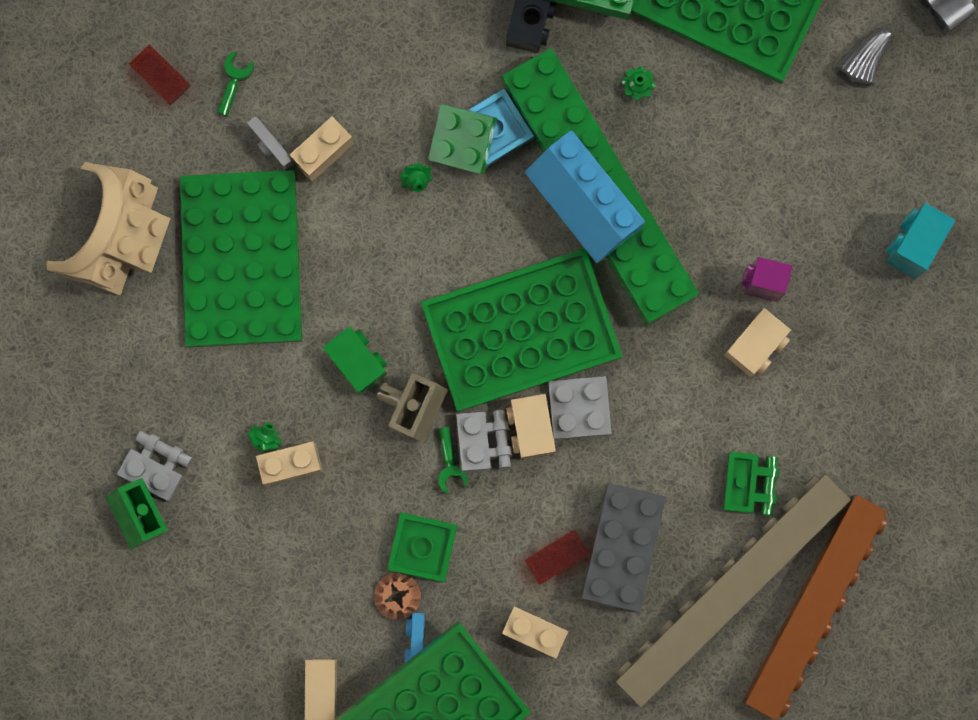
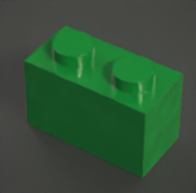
M349 326L322 348L361 396L387 375L384 367L388 364L378 352L374 354L370 352L366 347L370 342L360 329L354 332Z
M143 478L121 486L105 497L130 550L150 542L168 531Z

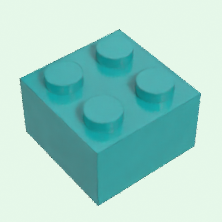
M924 203L919 209L914 207L910 214L908 213L899 227L903 232H899L897 237L893 238L888 245L885 253L889 254L885 262L913 279L918 278L928 270L956 220L927 203Z

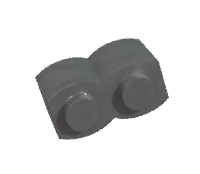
M915 0L944 36L977 11L974 7V0Z

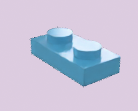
M412 613V619L406 620V637H411V649H405V663L424 648L425 613Z

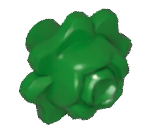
M642 66L635 70L628 69L626 71L627 77L621 80L625 87V95H632V98L636 101L642 97L649 98L652 94L651 90L656 88V83L653 81V73L651 71L645 72Z
M414 163L413 165L405 166L404 172L399 174V179L402 181V188H409L411 192H421L427 188V182H431L433 176L431 175L430 166L423 167L422 163Z
M266 422L261 427L252 426L247 433V437L251 440V445L254 446L255 450L259 452L276 451L279 445H281L282 440L278 437V432L274 430L275 426L272 423Z

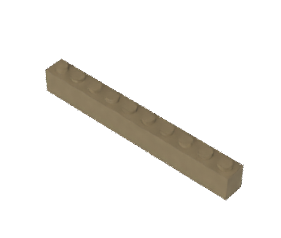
M823 475L819 479L813 476L803 486L806 492L799 499L793 496L782 507L785 512L778 519L773 516L762 526L761 529L764 533L757 540L752 537L741 547L744 553L737 560L731 557L720 568L723 574L716 581L710 578L699 589L702 594L695 601L691 598L687 600L678 610L681 615L674 622L670 619L667 620L657 630L660 636L653 643L647 640L636 651L639 657L634 662L630 663L627 660L617 669L615 674L618 677L614 681L640 708L851 500L827 475Z

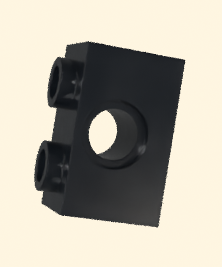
M515 0L506 37V46L539 53L541 45H547L550 29L545 28L547 18L553 19L556 2L549 0ZM528 15H535L540 21L535 25H529L524 19Z

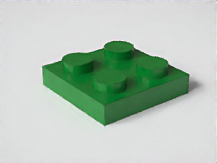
M441 104L428 160L484 174L497 117Z
M400 512L387 570L445 583L458 525Z

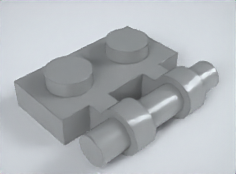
M504 410L493 412V423H486L485 412L456 414L455 421L461 473L490 471V460L499 459L500 469L511 468L510 457L513 454L512 447L508 444L507 436L510 428L508 421H506ZM487 434H496V448H489Z
M140 431L135 441L145 446L142 453L130 449L117 475L130 482L143 478L149 492L170 502L183 478L174 469L177 463L187 468L192 461V457L183 453L184 450L178 446L173 448L160 441L161 438L157 435H148ZM154 451L168 458L164 466L151 459Z

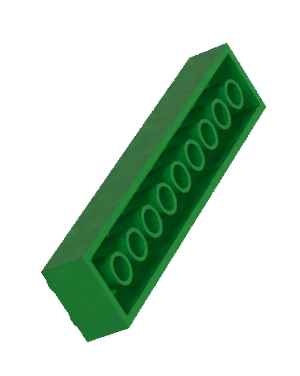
M553 49L546 50L502 75V86L533 133L534 140L542 153L572 130L644 219L645 224L643 228L607 255L605 259L645 326H650L695 300L699 292Z

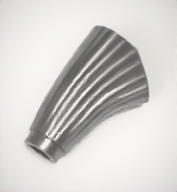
M880 27L863 39L835 67L838 76L850 86H874L877 65L890 45V41L893 39L891 33L887 29Z

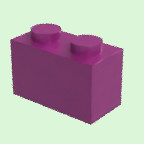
M757 257L754 263H749L748 267L744 270L741 285L746 286L744 294L778 302L786 294L792 265Z

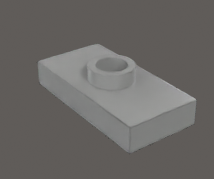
M257 117L247 122L251 131L261 141L257 146L267 158L272 155L284 170L291 169L294 166L292 158Z

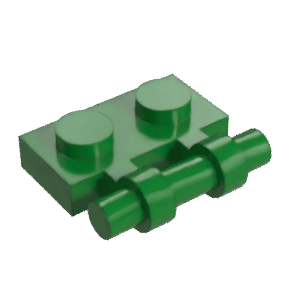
M728 452L723 510L752 514L754 502L762 503L761 515L772 516L773 505L777 504L775 484L780 473V469H777L778 457L766 456V466L758 467L759 455ZM757 476L764 477L763 494L755 493Z

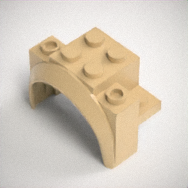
M85 162L80 169L96 173L102 183L103 198L97 223L80 251L65 261H47V270L69 280L90 284L121 296L130 269L152 273L171 218L151 209L158 187L150 184L151 179L130 169Z

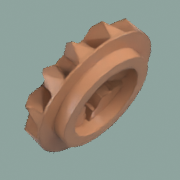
M404 573L386 575L378 582L374 591L375 606L383 616L393 620H402L411 616L419 607L421 592L417 582ZM392 584H394L398 591L409 590V593L402 598V605L404 607L402 609L396 601L385 602L393 594Z

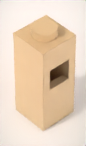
M337 659L305 660V720H335L337 718Z

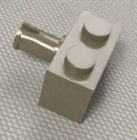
M414 373L411 374L404 392L387 383L382 384L380 389L390 395L387 396L378 392L377 400L396 407L388 427L425 442L448 389Z

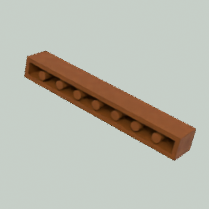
M857 494L850 497L851 500L844 508L742 701L744 704L773 720H778L779 716L783 718L787 714L791 706V702L788 701L793 690L798 691L803 684L805 675L802 673L807 664L812 665L819 652V649L816 648L821 638L825 639L833 626L830 620L834 612L839 613L847 598L843 595L847 587H853L860 575V571L857 569L861 561H867L873 551L874 546L871 545L875 534L880 535L888 520L884 517L888 511Z

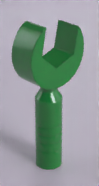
M237 51L230 53L224 64L231 80L226 85L217 113L226 117L229 115L238 89L237 82L248 79L254 71L252 60L246 69H235L233 61L238 54Z
M449 427L437 429L443 461L447 465L439 475V485L442 491L449 495L445 483L450 476L461 477L465 487H467L468 478L466 473H461L460 467L454 466L455 457Z

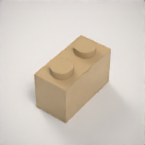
M332 116L290 154V157L302 173L313 182L354 145L353 139Z
M763 308L724 356L748 376L752 377L756 372L761 375L772 363L768 357L773 351L776 350L780 353L790 341L786 336L791 329L767 309Z
M546 394L512 399L511 407L506 408L509 425H515L516 436H511L514 454L520 453V459L555 454L556 449Z
M313 441L256 456L262 484L266 487L323 472L317 446Z
M514 606L502 634L557 658L568 631Z

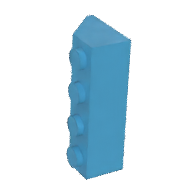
M572 130L551 145L525 171L526 176L596 263L600 262L640 231L645 224L644 219Z

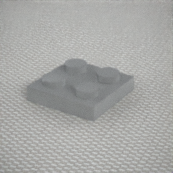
M606 376L548 382L554 440L612 434Z

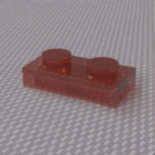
M150 44L129 63L131 68L170 106L191 87Z
M574 529L524 561L538 584L541 585L590 554Z

